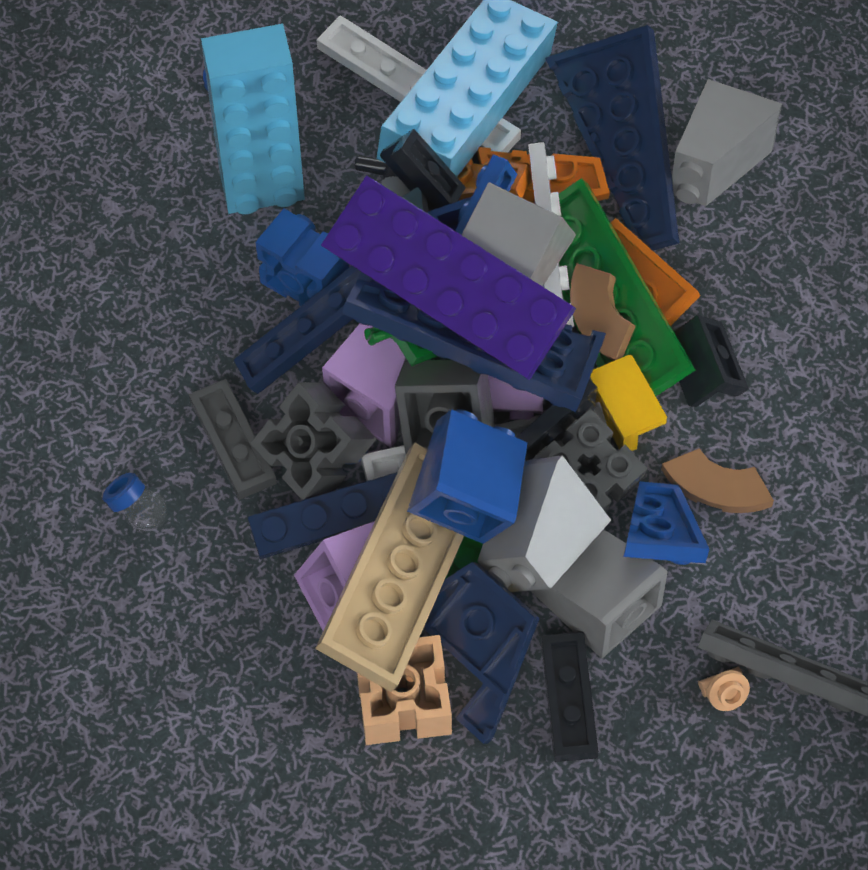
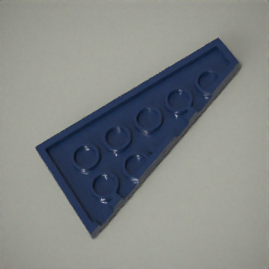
M645 25L546 57L545 59L550 69L554 71L558 79V86L563 96L567 98L572 108L573 117L592 156L601 159L609 191L613 193L620 208L619 212L626 227L653 251L679 244L654 30L650 26Z
M357 279L341 313L353 318L360 324L375 327L393 335L398 340L418 345L432 351L436 356L456 361L470 367L479 374L489 375L510 384L517 390L527 391L548 400L555 406L565 407L574 412L577 411L606 335L605 332L592 330L590 336L573 333L572 325L566 324L531 379L528 380L379 283Z

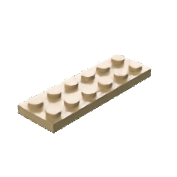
M417 443L410 447L315 648L390 692L398 686L464 537L459 533L407 512L427 449Z

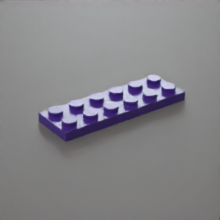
M367 175L321 244L322 247L528 380L531 379L576 310L573 305Z

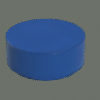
M125 473L108 485L103 493V501L113 512L122 511L131 506L142 495L145 485L135 473Z

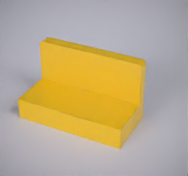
M632 355L624 356L592 370L589 379L598 387L595 403L600 402L607 426L613 431L612 438L619 449L626 445L631 451L637 450L638 435L662 426L667 422V416Z

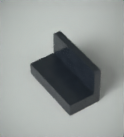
M412 129L387 146L380 154L382 160L410 191L418 187L436 208L457 202L466 188L415 129Z
M697 314L674 331L696 370L679 381L689 406L697 407L717 392L736 397L749 389L721 321Z

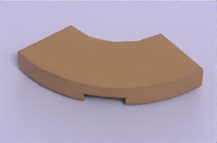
M576 263L570 289V302L576 308L573 313L575 322L582 335L590 336L592 330L605 332L606 335L600 353L613 361L620 359L625 354L636 326L623 318L615 307L613 290L616 278L610 273Z
M700 449L662 463L661 470L669 482L679 485L684 496L696 503L699 501L728 513L756 512L773 506L774 500L755 467L741 470L723 468L710 461Z

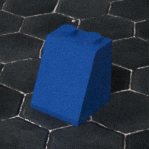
M451 409L436 422L407 512L484 544L515 523L527 442L516 438L515 433L507 428L491 427L477 421L478 418L468 411H454Z

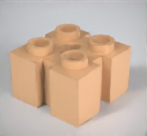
M440 635L419 637L402 678L392 692L357 673L366 745L400 741V731L416 729L417 739L452 735V714L448 686L445 683V666ZM406 688L407 692H398L397 689Z

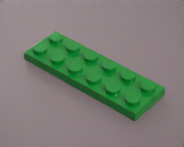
M583 178L579 179L559 193L561 217L576 234L559 261V267L567 266L570 289L576 263L610 273L616 278L613 290L615 307L623 318L636 326L624 356H633L653 393L657 396L696 370L590 186ZM562 290L563 300L571 303L570 290ZM573 316L574 325L576 326V328H577L579 334H582V333L580 332V330H579V328H578V326H577V324H576V322H575L574 316ZM599 352L596 360L598 367L613 362V360Z

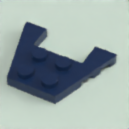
M471 562L444 580L423 629L431 636L440 635L441 645L483 683L456 719L483 744H488L495 735L540 618L479 563Z

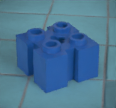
M283 208L255 242L257 259L263 262L259 266L260 283L285 298L287 296L292 297L299 302V306H302L350 268V264L321 246L328 233L324 231L321 234L315 232V225L309 218L301 214L295 215Z

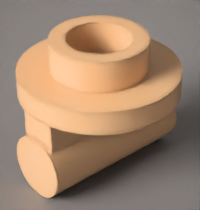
M739 667L698 681L703 696L707 697L710 703L720 711H731L738 708L745 702L750 691L749 682Z

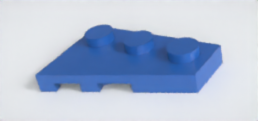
M640 481L623 557L668 560L679 565H686L690 562L706 563L709 547L680 486Z

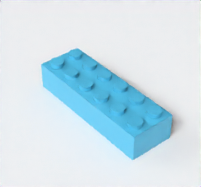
M483 0L383 123L376 159L384 162L380 157L383 149L412 129H415L457 177L545 63V58L551 54L558 22L512 0Z
M278 24L201 38L220 178L228 214L237 212L240 214H251L259 208L274 205L288 207L297 201L305 200L293 63L284 25Z

